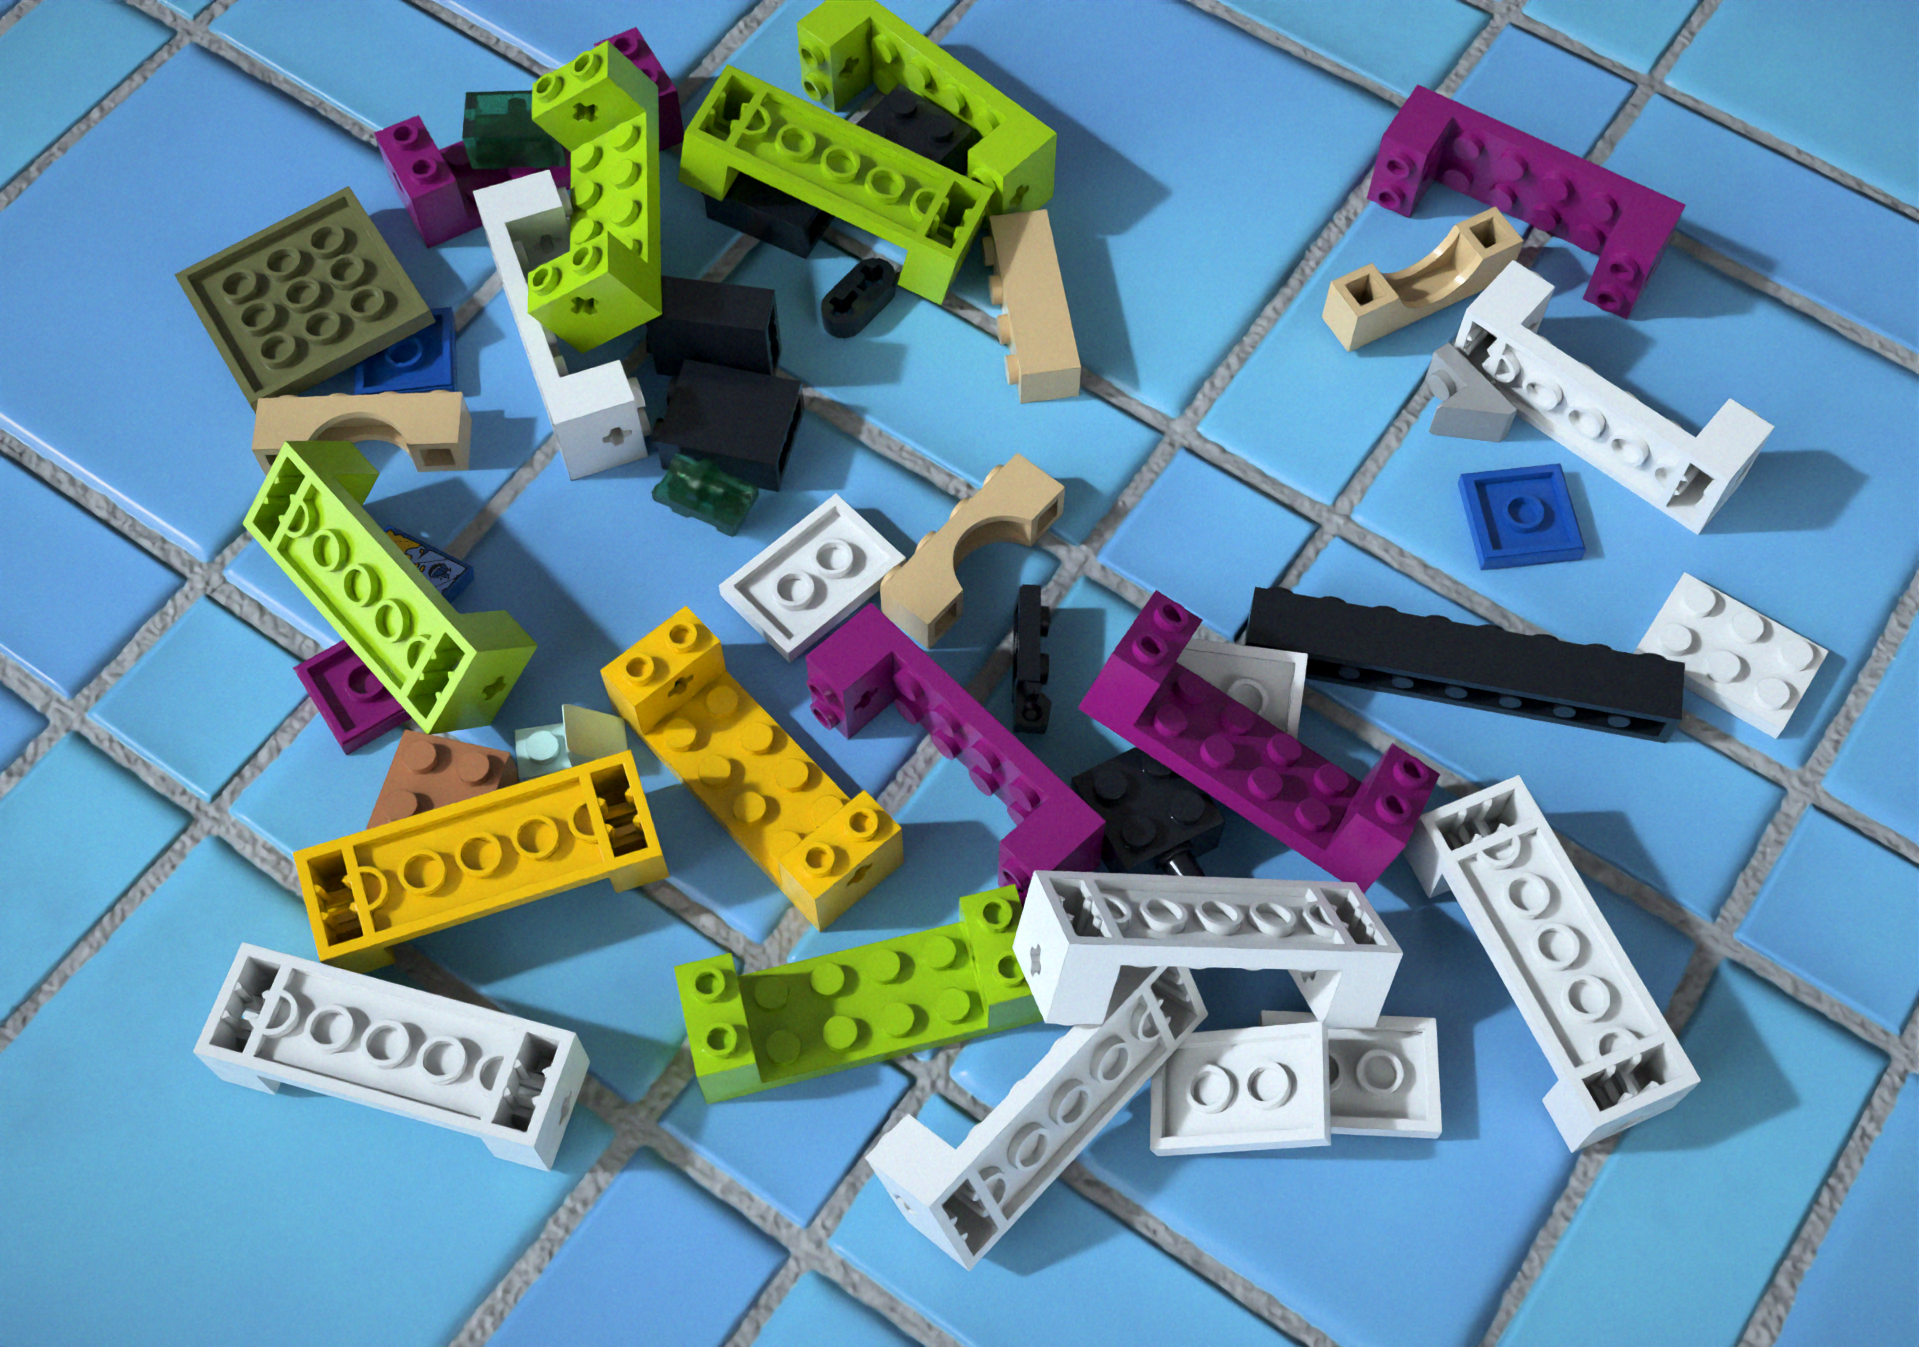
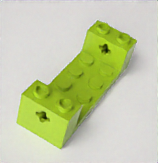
M826 0L797 22L798 52L802 75L801 85L805 93L813 101H820L833 112H836L873 82L885 95H888L901 83L973 129V147L968 150V178L994 190L980 228L989 230V216L1035 211L1053 197L1057 133L876 0Z
M608 40L590 51L582 52L571 62L553 72L542 75L536 82L532 83V120L571 152L570 201L574 213L570 215V251L546 264L540 265L528 273L527 313L582 354L662 315L658 86Z
M729 64L726 65L685 130L678 175L679 182L722 201L741 171L904 248L908 252L897 285L939 305H942L978 236L994 191Z
M285 441L242 524L426 734L432 735L490 726L538 647L537 643L506 610L459 614L363 509L362 506L380 473L351 441Z
M1008 885L959 897L958 923L744 975H737L732 953L674 966L696 1076L706 1104L1043 1021L1042 1014L1012 948L1023 912L1016 885Z

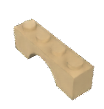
M1495 206L1455 224L1447 237L1430 254L1408 268L1393 273H1381L1373 263H1370L1331 281L1322 318L1349 353L1486 289L1512 260L1517 261L1524 240Z
M434 390L430 393L400 394L388 391L373 395L335 393L329 396L298 397L295 395H283L278 398H258L252 451L266 477L285 441H351V443L364 440H380L390 442L402 448L411 457L418 472L465 471L469 468L472 418L463 393L447 390Z
M1018 452L1004 466L1002 464L995 466L987 475L983 487L971 499L965 497L954 507L949 521L937 532L930 531L919 542L915 554L903 566L896 565L885 575L880 585L882 613L929 650L963 616V589L955 575L961 562L974 550L992 543L1011 542L1031 547L1063 514L1065 486Z

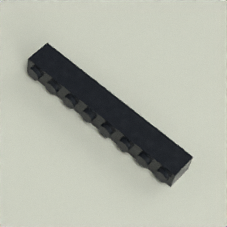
M1255 587L1244 645L1308 654L1306 679L1660 743L1668 741L1682 720L1685 663L1667 660L1659 654L1644 653L1638 655L1616 651L1604 644L1582 645L1559 641L1556 637L1548 634H1535L1531 636L1505 631L1502 627L1496 625L1475 626L1452 622L1449 618L1441 615L1424 617L1402 613L1389 606L1368 607L1346 603L1343 599L1333 596L1317 598L1294 594L1291 590L1282 587H1270L1268 589Z

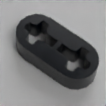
M868 258L856 264L825 295L821 302V317L824 329L836 338H850L860 333L895 296L896 274L893 266L881 258ZM879 279L883 280V284H882V285H880L879 283H876V282H877ZM868 280L869 282H872V284H870L866 288V281ZM850 308L852 309L851 316L845 314ZM838 311L842 314L836 317L834 312Z

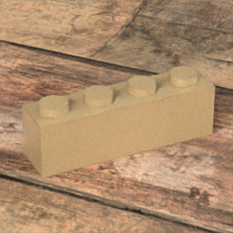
M1047 209L989 216V236L981 237V249L984 266H993L994 275L989 276L992 305L1000 304L1002 315H997L1000 345L1008 344L1010 355H1005V371L1008 385L1017 384L1020 404L1079 396L1081 364Z

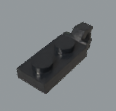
M1022 584L1013 609L1011 703H1013L1014 733L1043 735L1049 722L1052 702L1041 692L1042 685H1047L1049 654L1040 653V637L1047 638L1050 608L1049 606H1041V585Z

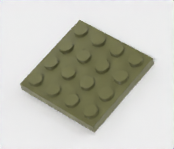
M349 186L174 274L255 414L258 398H278L283 395L296 396L435 323L429 307Z

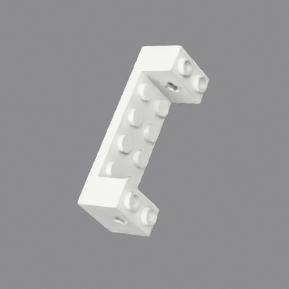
M545 170L473 191L496 268L570 480L572 481L648 457L644 437L652 435V431L644 409L646 405L637 377L627 379L620 360L569 375L563 355H560L557 348L558 343L555 333L527 313L528 273L540 265L546 264L570 251V219H566V217H569L574 212L566 187L556 189L550 170Z
M1512 260L1466 309L1454 347L1518 409L1516 412L1517 416L1698 535L1742 483L1775 426L1762 419L1755 411L1745 408L1729 398L1698 436H1692L1675 421L1666 419L1641 403L1630 392L1621 390L1595 373L1590 366L1573 359L1553 346L1545 337L1536 335L1555 286L1544 280L1538 273L1528 270Z
M1517 775L1420 816L1402 852L1429 899L1452 890L1559 1080L1542 1101L1571 1153L1674 1108L1702 1080L1521 777Z
M1034 870L1012 947L1045 1023L1066 1026L1075 1024H1103L1121 965H1131L1137 968L1173 966L1205 969L1207 967L1243 968L1251 971L1287 969L1318 1022L1322 1021L1326 1027L1334 1029L1375 1028L1403 955V951L1356 882Z
M242 942L193 1050V1053L223 1081L276 1095L281 1082L462 1132L481 1138L494 1157L547 1172L551 1171L590 1064V1060L575 1032Z
M1121 965L1103 1024H1075L1066 1035L1060 1037L1053 1044L1050 1052L1029 1074L1011 1088L1006 1098L983 1122L978 1123L972 1128L967 1138L957 1149H954L910 1114H907L891 1131L887 1132L880 1139L877 1146L865 1157L905 1219L960 1265L970 1271L1185 1041L1190 1033L1209 1015L1189 968L1173 966L1137 968L1131 965Z

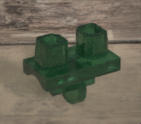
M678 453L673 457L665 477L655 485L651 492L654 501L670 507L672 512L686 518L691 516L715 526L716 531L730 537L738 533L747 518L748 512L759 496L757 486L719 471L717 462L706 458L697 462Z

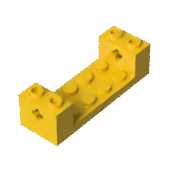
M684 606L600 670L612 709L620 718H624L625 723L819 932H822L904 863L902 828L865 789L851 800L727 672L721 641L687 606Z
M631 749L293 852L320 962L358 974L397 963L392 945L609 878L617 894L670 877Z

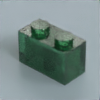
M532 90L466 92L462 139L472 169L486 168L494 170L513 167L546 168L548 166H567L568 150L532 120Z

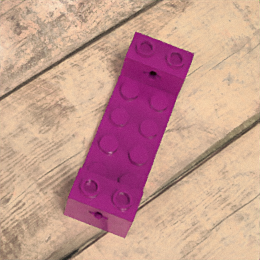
M634 27L595 43L594 48L608 40L658 86L659 152L682 143L684 140V129L677 89L638 28ZM532 112L438 150L419 115L374 133L391 183L428 249L483 226L473 191L545 170H550L556 189L564 186L566 190L571 189V152L532 120Z
M1418 84L1382 136L1367 199L1379 204L1383 208L1395 211L1409 218L1435 180L1492 208L1496 206L1499 211L1522 220L1538 230L1548 232L1578 246L1584 251L1598 255L1600 258L1587 286L1583 300L1626 320L1658 268L1686 207L1685 204Z
M1155 590L1112 652L1078 709L1340 881L1356 882L1364 894L1407 845L1440 774L1424 764L1420 759L1392 743L1362 781L1354 778L1339 766L1331 763L1296 740L1293 736L1285 733L1199 675L1176 662L1203 620L1185 609L1181 604Z
M869 603L806 655L809 678L806 683L812 700L810 709L815 718L826 729L832 730L835 727L849 740L894 702L899 713L909 723L916 725L919 722L931 734L933 744L943 756L949 760L957 758L969 770L971 780L982 793L987 796L995 794L1008 807L1007 812L1017 827L999 842L998 886L1004 887L1015 884L1022 909L1025 905L1034 870L1092 872L1100 865L1106 821L872 603Z

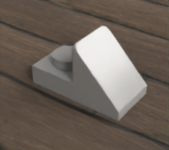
M1450 342L1434 351L1425 381L1429 384L1432 393L1443 402L1436 408L1429 432L1439 436L1498 443L1505 439L1518 409Z

